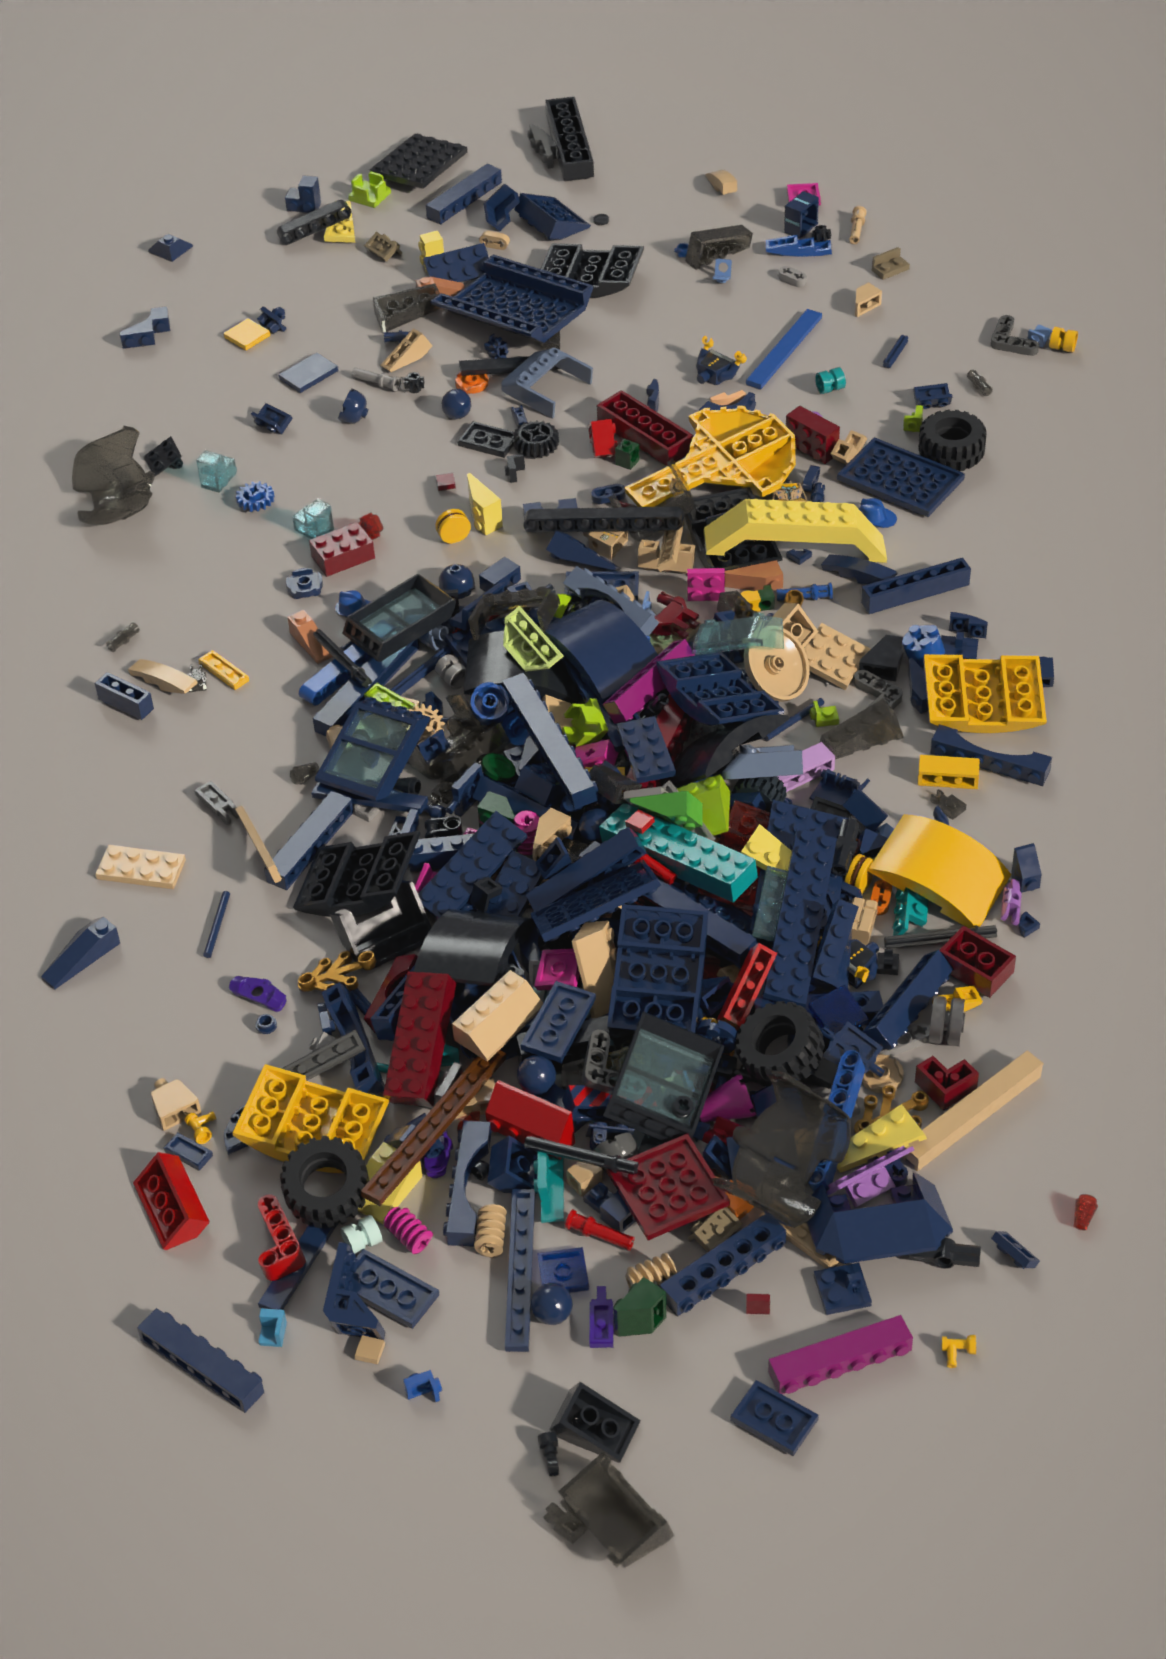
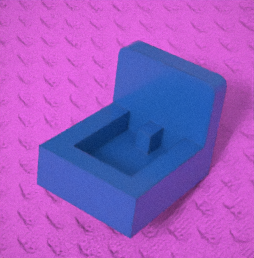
M431 1370L420 1374L415 1373L403 1379L408 1400L431 1392L435 1403L440 1401L441 1383L438 1377H433Z

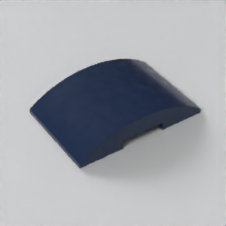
M597 600L540 628L557 649L580 672V679L602 702L608 700L658 655L651 642L635 622L618 607L604 600Z
M722 652L657 661L656 665L659 674L671 697L687 715L700 723L717 725L754 719L766 715L784 714L785 710L764 691H754L741 679L742 670Z
M622 904L617 942V959L607 1029L634 1031L644 1011L691 1032H696L705 961L708 911Z

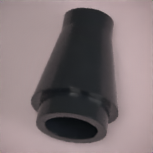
M416 777L398 778L393 789L402 793L418 795L421 790V781Z

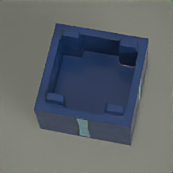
M802 191L785 205L784 233L791 236L797 235L800 239L818 225L819 197Z

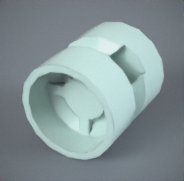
M371 1215L359 1219L357 1225L351 1223L340 1229L344 1242L349 1244L355 1255L365 1249L366 1245L372 1247L383 1241L379 1227Z

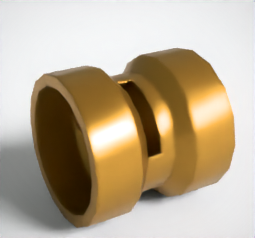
M796 589L790 590L785 596L784 603H796L802 606L803 594Z

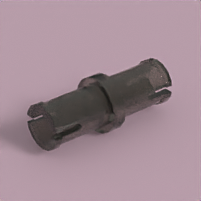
M970 370L967 373V378L973 383L975 389L980 390L984 396H989L992 393V387L987 384L986 379L980 376L976 370Z
M132 622L125 629L119 630L116 636L106 643V646L111 644L108 649L111 652H115L121 645L127 644L130 638L140 631L139 628L134 630L138 625Z

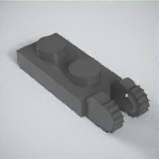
M212 781L195 790V795L219 816L226 825L231 823V818L226 811L230 810L236 819L239 818L235 809L237 807L233 804V801Z

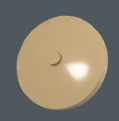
M778 626L763 627L749 637L744 650V664L753 686L758 691L767 693L774 701L785 702L799 696L806 688L809 680V662L799 640L788 630Z

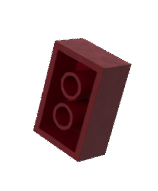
M800 405L786 415V427L795 435L796 449L824 464L833 459L831 452L839 440L840 426Z
M358 522L309 540L311 557L326 577L375 559L373 541Z
M962 926L939 950L953 967V971L950 973L951 976L968 986H975L977 991L989 998L1006 982L1015 970L1016 956L965 926Z

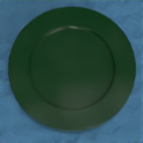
M487 754L481 762L483 772L496 781L508 782L513 779L516 773L514 764L500 754Z

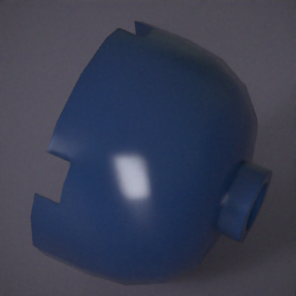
M351 388L343 403V412L340 411L338 420L348 424H355L362 417L366 418L369 409L366 408L367 400L365 396Z
M449 565L442 570L439 576V588L442 591L458 589V598L463 599L468 597L471 591L475 589L474 575L464 565Z

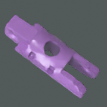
M1012 879L1003 890L1000 920L1005 921L1008 915L1012 916L1011 924L1015 926L1019 924L1022 898L1020 881Z

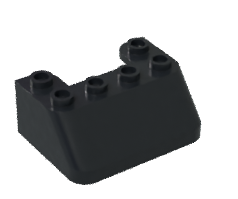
M402 880L397 895L390 901L391 908L356 924L354 916L349 910L340 909L330 914L342 945L351 953L355 962L358 961L361 953L371 951L376 958V965L374 967L376 968L423 945L432 927L413 881Z

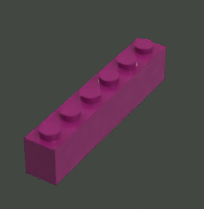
M686 639L672 642L603 703L614 724L631 721L633 715L643 710L647 702L654 700L658 692L666 689L656 665L657 661L695 656Z
M898 1315L770 1358L768 1360V1373L777 1392L791 1394L800 1388L815 1386L823 1380L835 1379L850 1371H859L865 1366L882 1363L888 1358L897 1355L903 1356L912 1351L913 1336L902 1315Z

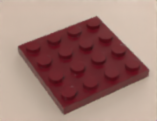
M688 1134L628 1158L627 1160L639 1163L637 1174L631 1175L619 1171L613 1173L612 1170L607 1169L608 1176L647 1240H651L730 1206L729 1197Z

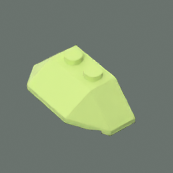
M520 606L505 617L503 646L525 672L549 669L564 657Z

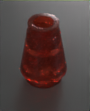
M1081 1194L1075 1200L1074 1227L1076 1229L1087 1230L1098 1208L1095 1197Z

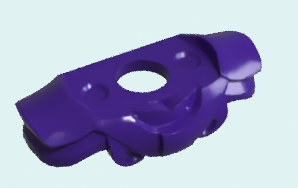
M236 976L229 984V989L234 995L255 1001L275 1012L281 1011L287 1002L286 995L279 991L271 981L264 978ZM256 987L263 988V993L260 996H253L252 990Z
M444 1131L439 1137L445 1148L441 1155L430 1159L424 1155L426 1174L430 1178H439L446 1173L451 1150H453V1143L447 1135V1131Z

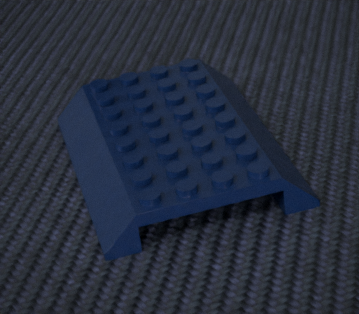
M493 254L483 262L485 274L454 297L441 293L431 300V304L446 311L544 343L586 310L593 291V285Z

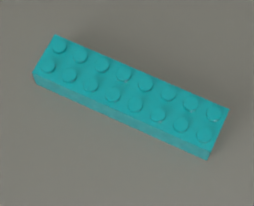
M623 803L599 826L602 842L611 839L619 831L626 829L625 821L637 810H643ZM654 816L655 822L643 834L634 831L638 835L647 854L670 871L676 873L677 878L730 902H734L758 878L756 860L657 816Z

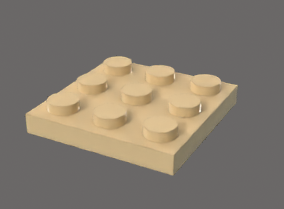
M821 623L817 628V634L804 648L809 662V671L846 690L853 680L854 674L859 670L860 659L871 649Z

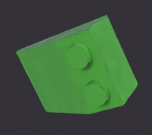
M688 791L630 798V802L637 808L691 831L695 830V827H702L703 803Z

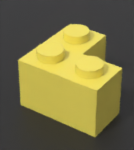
M438 231L420 235L418 246L421 255L419 258L421 264L424 265L423 258L444 253L443 238Z

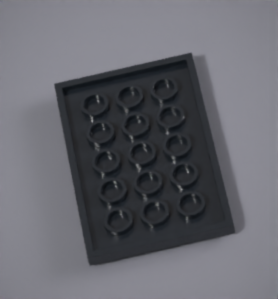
M416 133L369 169V172L382 174L383 179L423 189L465 155L467 147L459 143L454 144L447 140H438L434 137H426Z

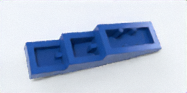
M797 235L766 240V252L798 257L823 256L832 254L831 240L815 242L814 237L798 240Z

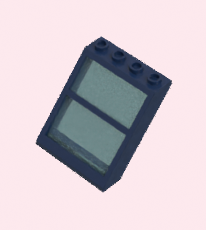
M366 697L365 700L356 702L315 776V781L374 801L388 797L427 727L430 717L422 715L420 711H409L403 706H392L390 702L376 701V698Z

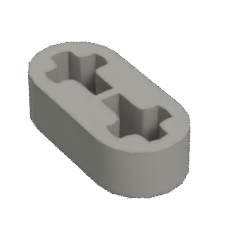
M788 266L779 269V279L795 287L806 285L805 273Z

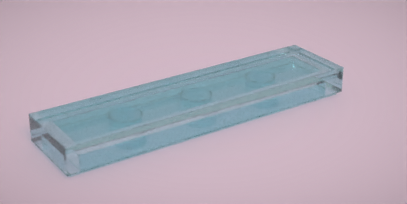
M767 865L752 936L773 941L788 871Z

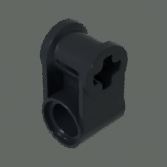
M457 816L430 818L425 821V829L427 830L425 839L434 838V835L435 837L463 835L461 819Z

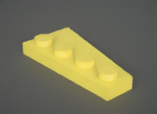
M346 201V203L351 209V202ZM352 213L349 218L326 228L324 234L325 242L355 243Z
M759 824L741 853L754 858L756 866L786 881L791 850Z
M901 1104L844 1142L837 1169L842 1173L867 1163L868 1159L875 1156L880 1158L887 1155L888 1151L898 1147H908V1143L913 1141H923L927 1139L926 1135Z

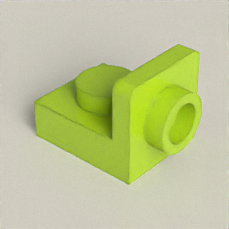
M916 405V410L912 412V416H904V431H920L923 420V406Z
M813 701V708H810V718L815 721L816 727L839 725L836 706L819 708L818 702Z

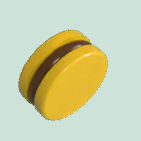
M449 509L437 518L435 528L444 542L452 544L462 541L467 537L471 524L463 511Z
M857 854L850 863L844 882L861 889L863 894L870 885L874 875L868 872V868L874 859Z

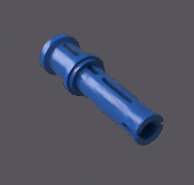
M829 582L827 585L813 584L811 587L776 589L777 601L784 600L788 591L795 589L803 593V598L817 600L818 598L829 597L833 599L832 582Z

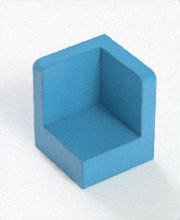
M261 1308L259 1318L262 1327L259 1345L282 1347L287 1325L285 1311Z

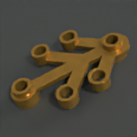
M349 951L341 952L333 964L329 958H323L312 973H304L298 978V987L304 992H310L314 989L325 991L335 985L334 983H322L328 980L345 984L348 990H355L359 986L357 978L355 976H344V974L361 968L365 970L373 969L376 965L374 953L365 951L359 955L358 961L349 964L353 960Z
M887 1085L883 1087V1102L880 1116L872 1119L873 1110L877 1107V1097L867 1095L864 1098L863 1119L858 1120L854 1125L855 1134L893 1110H890L896 1093L893 1086ZM916 1091L912 1094L911 1099L902 1103L907 1111L911 1109L923 1111L928 1107L929 1097L924 1091ZM917 1115L911 1116L921 1128L922 1119Z

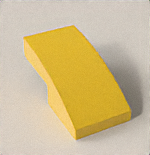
M975 986L955 988L953 994L939 995L946 997L947 1011H950L953 998L965 999L963 1012L973 1009L983 1002Z

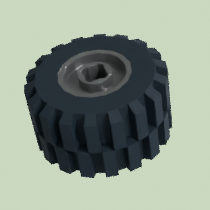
M778 776L739 779L732 794L759 792L766 805V809L760 817H750L751 819H757L758 821H763L764 819L768 821L772 801L784 802L787 796L786 787L783 786L784 783L778 779Z

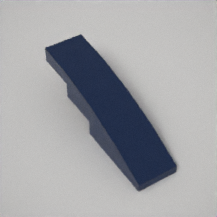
M829 554L821 564L823 571H838L840 577H854L858 584H872L897 575V571L881 564L845 555Z

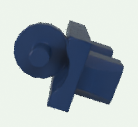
M264 306L260 308L262 314L257 320L261 326H266L272 334H275L279 329L283 332L287 329L282 324V320L285 319V310L282 307L274 308L272 312Z
M440 729L419 742L414 752L417 758H421L422 762L425 763L451 747V745L446 740L443 729Z

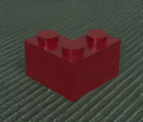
M931 1056L916 1066L915 1083L942 1110L969 1095L978 1086L979 1072L965 1059L947 1069L934 1056Z

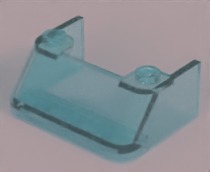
M754 613L753 617L716 622L715 619L704 620V624H700L692 644V654L705 655L758 647L784 649L782 618L765 616V613Z

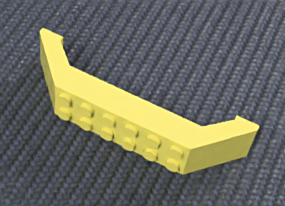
M745 499L704 527L706 555L724 556L726 551L744 540L854 544L868 557V561L887 562L883 535L854 504Z

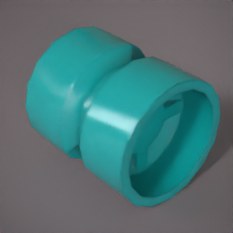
M840 367L830 369L829 372H818L815 375L816 386L820 394L846 387L845 375Z

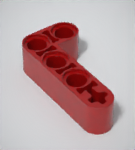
M267 1194L259 1199L258 1208L276 1246L261 1253L258 1263L265 1278L269 1281H275L302 1268L306 1259L277 1197Z

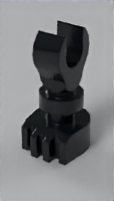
M552 1431L544 1432L538 1436L540 1450L543 1449V1456L546 1457L549 1476H558L559 1467L556 1457L558 1454L557 1433Z

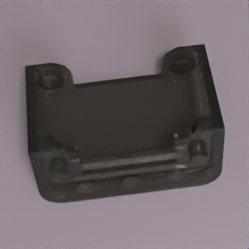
M603 1451L558 1491L563 1499L560 1501V1504L569 1514L573 1511L609 1552L607 1557L616 1568L619 1565L626 1568L666 1544L674 1537V1534L666 1519L647 1504L627 1482L622 1473L614 1465L612 1466V1460Z

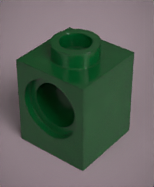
M623 439L615 448V463L620 467L631 470L639 462V444Z

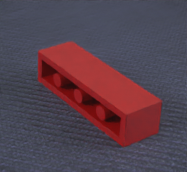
M760 943L750 949L716 1020L717 1023L719 1020L733 1026L737 1031L745 1023V1019L748 1017L777 955L775 951Z

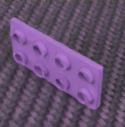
M902 1146L828 1185L830 1190L826 1191L827 1196L845 1188L854 1207H857L890 1190V1188L895 1187V1184L885 1166L915 1149L913 1146L908 1149Z

